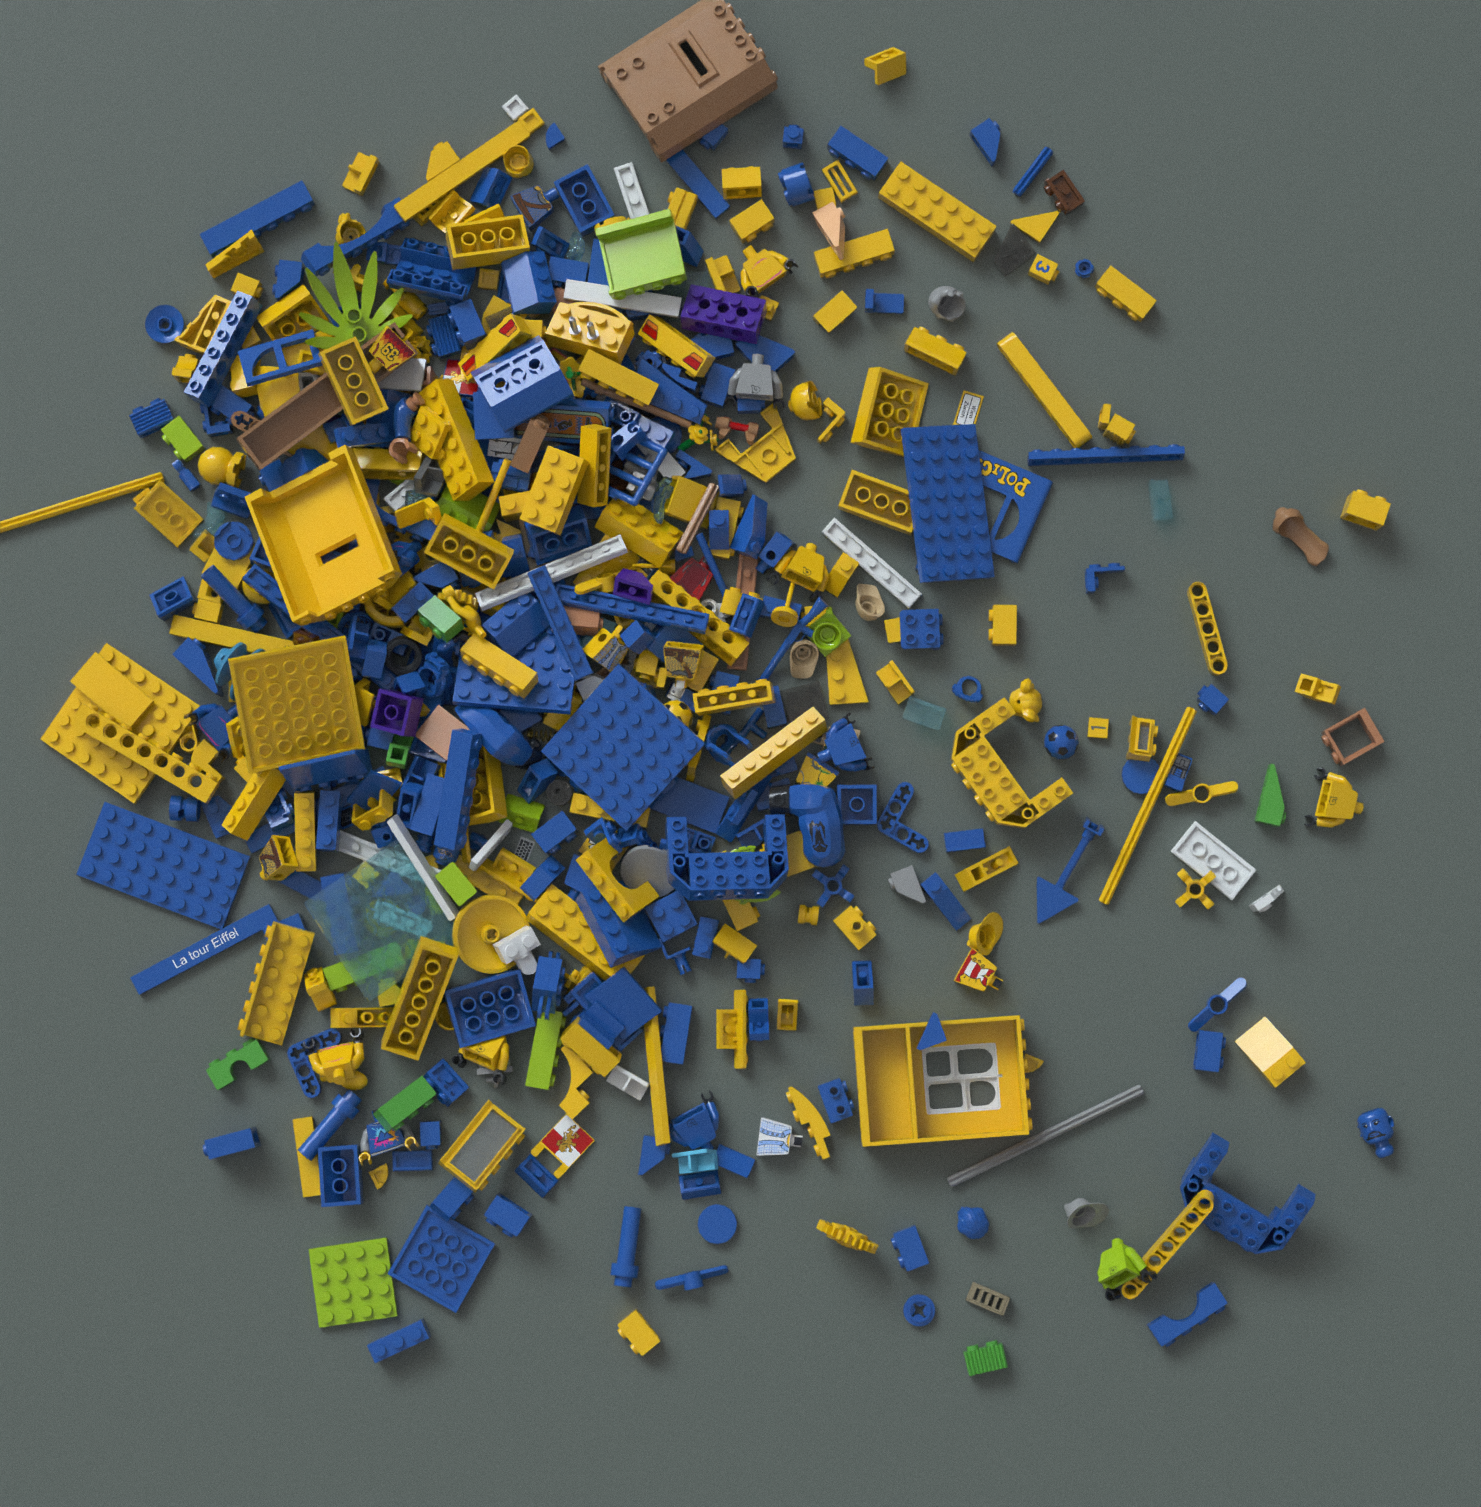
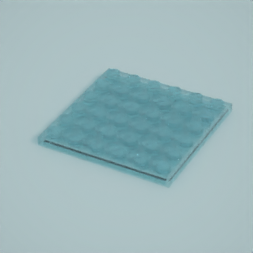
M395 840L304 902L306 908L368 1002L406 976L421 936L447 945L453 944L452 928L455 919L451 921L447 919L398 840Z

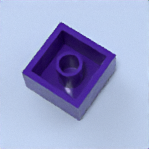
M379 689L370 727L401 736L415 737L424 699L391 689Z

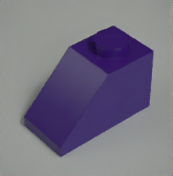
M623 568L615 577L613 595L648 605L651 604L653 585L642 573Z

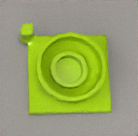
M827 607L826 613L809 626L814 631L809 639L817 646L824 657L852 636L833 614L832 607Z

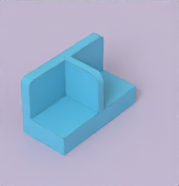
M700 1149L672 1153V1158H678L679 1174L718 1170L717 1150Z

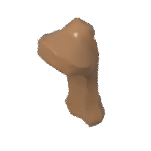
M1285 507L1276 510L1275 519L1273 520V531L1283 537L1290 538L1303 551L1308 564L1318 566L1324 561L1329 552V546L1306 526L1300 511Z

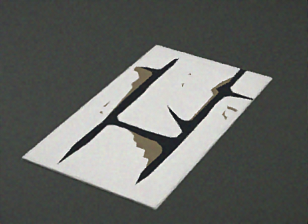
M489 439L487 456L513 459L521 439Z

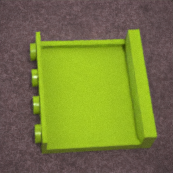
M670 209L595 228L610 291L608 293L612 299L622 300L628 295H641L647 290H660L666 285H679L683 281L688 280L674 216Z

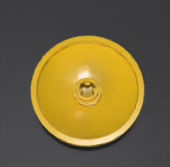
M499 895L480 896L468 902L457 914L452 928L453 946L458 948L459 958L470 968L488 974L504 972L515 966L516 963L514 960L508 964L501 962L493 944L526 925L530 927V925L525 920L526 915L524 911L512 900Z

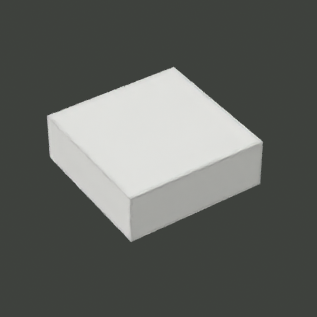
M517 94L502 106V109L513 122H516L518 118L529 111V108Z

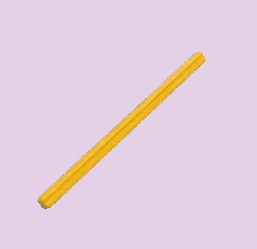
M161 472L0 521V533L154 486L159 480L164 483V476Z
M1186 708L1102 891L1099 901L1106 905L1110 903L1194 720L1197 710L1194 708Z

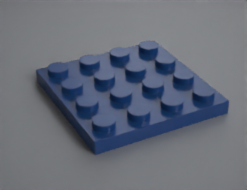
M427 1204L389 1270L388 1275L457 1313L496 1243L452 1218L448 1222L445 1221Z

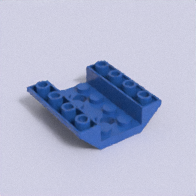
M405 237L400 249L399 263L396 269H391L386 283L392 289L404 288L406 292L461 303L469 297L478 267L453 270L448 247Z
M539 335L470 372L505 433L574 395L560 367ZM533 363H540L537 369L530 368ZM498 382H506L502 388L496 387Z

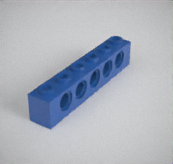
M237 291L184 390V393L194 402L210 407L238 351L263 307L253 296Z

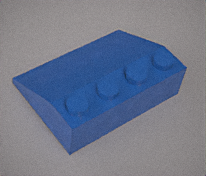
M368 749L350 750L279 766V771L293 789H300V792L312 790L311 786L318 785L319 788L330 786L331 781L337 780L338 784L348 782L349 777L356 776V779H362L370 770H373Z
M623 880L618 881L624 887L629 888ZM596 886L582 890L575 900L610 968L662 948L643 910L623 923Z
M518 968L448 988L443 995L460 1048L536 1026L521 970Z

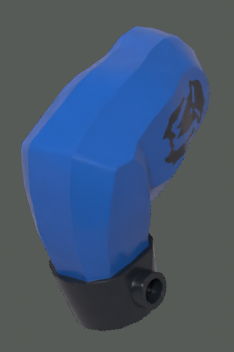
M461 705L455 707L457 715L469 730L482 733V745L493 757L524 770H528L530 765L542 760V743L535 737L529 739L523 736L518 728L511 725L509 720L498 711L485 707Z
M817 784L771 786L769 791L771 815L785 814L788 817L794 814L799 817V827L803 835V853L806 860L814 866L822 868L834 866L841 861L845 853L843 819L834 790Z

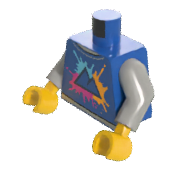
M378 1109L371 1111V1112H372V1115H373ZM373 1115L375 1122L366 1125L367 1128L363 1130L359 1161L361 1166H363V1161L368 1159L370 1165L372 1164L371 1157L402 1146H406L411 1151L410 1145L415 1143L419 1147V1143L416 1141L411 1127L404 1121V1125L397 1131L392 1129L387 1133Z

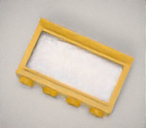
M488 1100L440 1159L438 1164L474 1193L478 1189L482 1191L489 1183L486 1180L489 1175H495L501 1168L499 1165L503 1158L507 1160L513 1153L511 1149L515 1143L519 1145L524 1139L525 1135L523 1133L526 1128H523Z

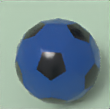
M1056 725L1048 730L1045 735V749L1050 756L1056 759L1070 758L1078 749V736L1071 727Z

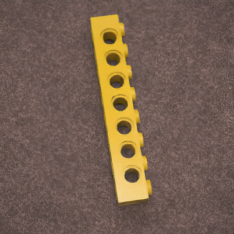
M81 704L70 722L71 725L202 802L209 803L220 783L216 782L217 777L208 772L204 775L199 772L200 767L191 762L187 765L182 762L183 757L174 752L170 755L165 752L167 748L157 742L153 745L148 742L150 738L140 732L136 735L131 732L133 728L125 723L119 725L114 722L116 718L110 714L105 713V715L97 712L99 708L93 704ZM94 717H98L100 724L98 727L93 728L91 720ZM111 727H115L117 734L110 738L108 730ZM132 737L134 744L127 748L125 746V739ZM144 747L151 749V754L148 757L142 756L141 751ZM165 756L168 763L165 767H160L158 761L161 757ZM182 766L185 773L182 777H177L175 770ZM196 776H199L202 780L199 787H194L192 784V780Z

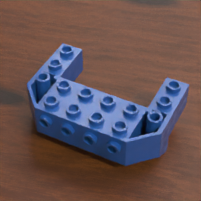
M785 814L765 815L763 821L765 851L689 853L686 817H667L665 834L668 883L689 901L769 898L786 880L789 870Z
M1212 1132L1196 1158H1192L1182 1176L1180 1190L1185 1207L1198 1192L1209 1190L1214 1195V1207L1202 1222L1210 1230L1218 1231L1227 1240L1238 1243L1242 1249L1247 1252L1251 1251L1254 1254L1282 1250L1313 1206L1316 1194L1298 1184L1282 1209L1275 1206L1269 1216H1265L1211 1183L1213 1173L1228 1152L1230 1143ZM1207 1199L1200 1200V1202L1203 1204L1210 1203V1201ZM1194 1213L1189 1214L1192 1219L1198 1217Z

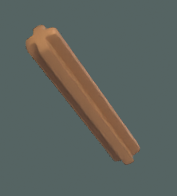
M709 483L676 547L678 552L686 554L719 491L718 485Z

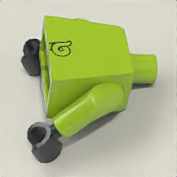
M1120 1238L1113 1239L1112 1248L1102 1252L1100 1266L1097 1271L1098 1281L1103 1285L1104 1289H1107L1105 1298L1109 1301L1120 1299L1121 1292L1114 1288L1140 1276V1271L1142 1272V1281L1145 1283H1151L1149 1275L1152 1279H1157L1156 1272L1148 1271L1146 1269L1147 1265L1135 1249L1125 1245Z

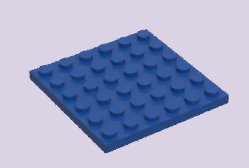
M478 605L477 612L482 625L492 616L481 612L480 605ZM551 626L514 657L537 672L539 682L525 699L519 695H513L504 685L499 686L490 676L482 675L473 665L468 666L462 661L460 652L453 705L571 714L575 679L551 630ZM577 635V637H578V639H579V641H580V640H581V635Z
M618 664L545 745L541 752L620 826L628 831L706 743L621 664Z

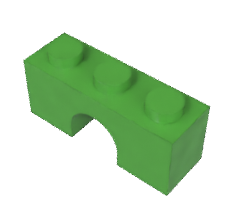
M251 1038L242 1044L244 1047L237 1051L235 1048L225 1054L227 1056L225 1059L220 1061L218 1058L208 1064L210 1067L206 1069V1072L217 1090H221L237 1080L233 1073V1067L237 1061H245L250 1069L254 1070L271 1060L259 1039L254 1041Z

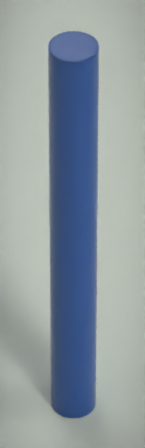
M699 533L696 535V539L723 597L725 589H727L703 533Z

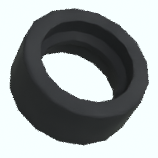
M404 635L390 640L387 644L385 659L389 669L401 675L417 670L422 660L421 647L418 642ZM405 644L412 647L415 657L411 664L400 666L393 661L392 651L398 645Z

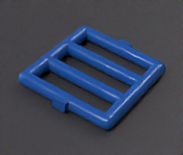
M647 436L639 444L658 453L654 462L651 463L630 452L626 453L628 456L625 458L648 470L643 480L612 466L611 464L616 454L612 449L610 450L609 473L639 488L634 497L609 486V497L615 500L620 499L632 506L639 504L668 453L665 447L652 442Z

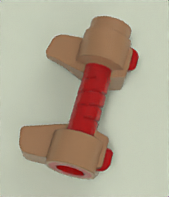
M721 416L717 417L715 428L720 430L719 439L725 438L732 430L745 432L746 442L752 446L758 434L759 424L749 422L746 425L732 422L731 418Z

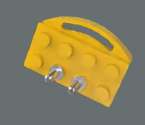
M560 302L545 335L548 345L583 356L590 349L621 365L635 333L632 321H629L622 313L612 307L595 302H576L570 304Z

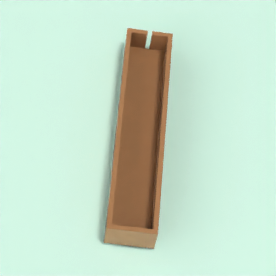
M395 322L389 325L401 339L405 337ZM380 333L361 346L368 364L375 358L369 352V349ZM408 339L405 343L415 354L390 372L382 366L376 374L373 373L377 384L418 354ZM324 373L236 438L259 471L343 410L327 373Z

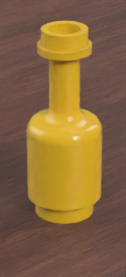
M386 279V280L383 282V285L385 286V289H388L389 286H388V284L386 283V282H387V279ZM389 288V289H391L393 292H396V291H397V289ZM403 291L398 301L399 306L408 315L412 314V318L420 320L428 311L425 307L426 304L414 293Z

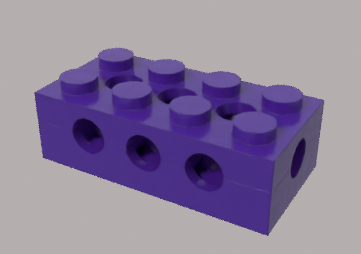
M691 284L680 316L681 326L685 330L757 344L767 313L766 300Z

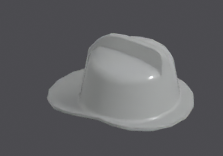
M1084 1198L1075 1199L1071 1203L1064 1205L1068 1217L1067 1225L1071 1229L1096 1226L1103 1222L1109 1214V1209L1104 1203H1090Z

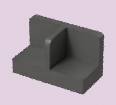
M426 455L414 476V490L418 494L437 497L445 483L443 470L435 467V459H431Z

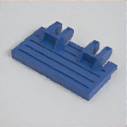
M594 972L587 975L563 997L566 1003L569 1004L562 1011L564 1016L570 1014L578 1005L582 1008L580 1012L571 1018L570 1023L578 1016L581 1017L592 1006L585 996L602 984ZM641 1028L637 1029L624 1040L618 1035L614 1039V1045L612 1046L618 1051H622L643 1030Z

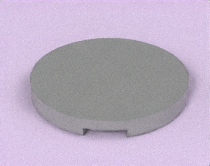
M649 845L634 847L626 853L620 872L624 883L630 889L638 888L646 881L651 884L659 897L670 893L674 889L667 880L666 850L649 847Z

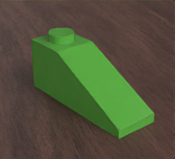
M1269 764L1254 822L1279 827L1280 824L1285 822L1286 812H1284L1285 807L1275 764Z

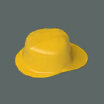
M995 912L989 913L980 924L972 926L969 931L967 946L978 950L982 955L990 954L1003 931L1001 916Z

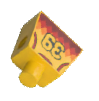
M386 325L369 349V352L375 357L369 363V366L375 374L382 366L390 372L413 356L415 352Z

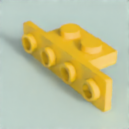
M502 848L494 862L487 858L478 868L490 874L495 880L502 881L510 889L520 892L526 899L533 901L520 887L533 874L536 867L512 852ZM542 893L534 902H537L544 893Z
M734 990V1009H716V1049H734V1068L746 1069L748 1055L746 1053V1044L748 1043V1035L746 1034V1025L748 1023L746 1005L748 1003V996L746 990Z

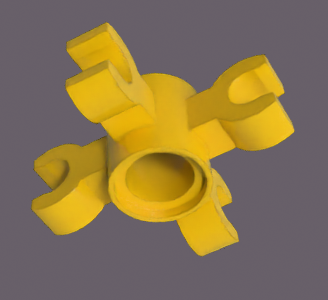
M1182 868L1177 875L1187 885L1186 892L1175 900V903L1182 907L1189 899L1198 898L1207 909H1210L1214 902L1205 894L1204 890L1205 886L1216 875L1210 870L1200 880L1192 879L1187 871ZM1198 884L1201 887V892L1198 894L1192 893L1190 886Z

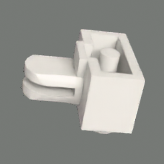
M526 925L493 944L501 962L508 964L514 960L521 972L526 975L536 972L538 963L531 950L541 944L531 927Z

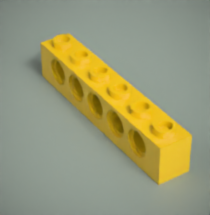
M657 570L650 578L649 582L653 585L651 602L710 614L705 634L688 632L728 665L732 666L749 645L745 637L729 630L730 625L720 620L713 611L704 607L697 598L689 595L682 586L673 582L667 574Z

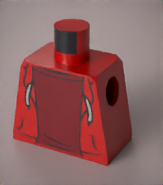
M703 556L699 563L693 558L689 559L670 579L677 585L682 586L689 595L701 601L713 578V574L708 571L709 565L705 556Z

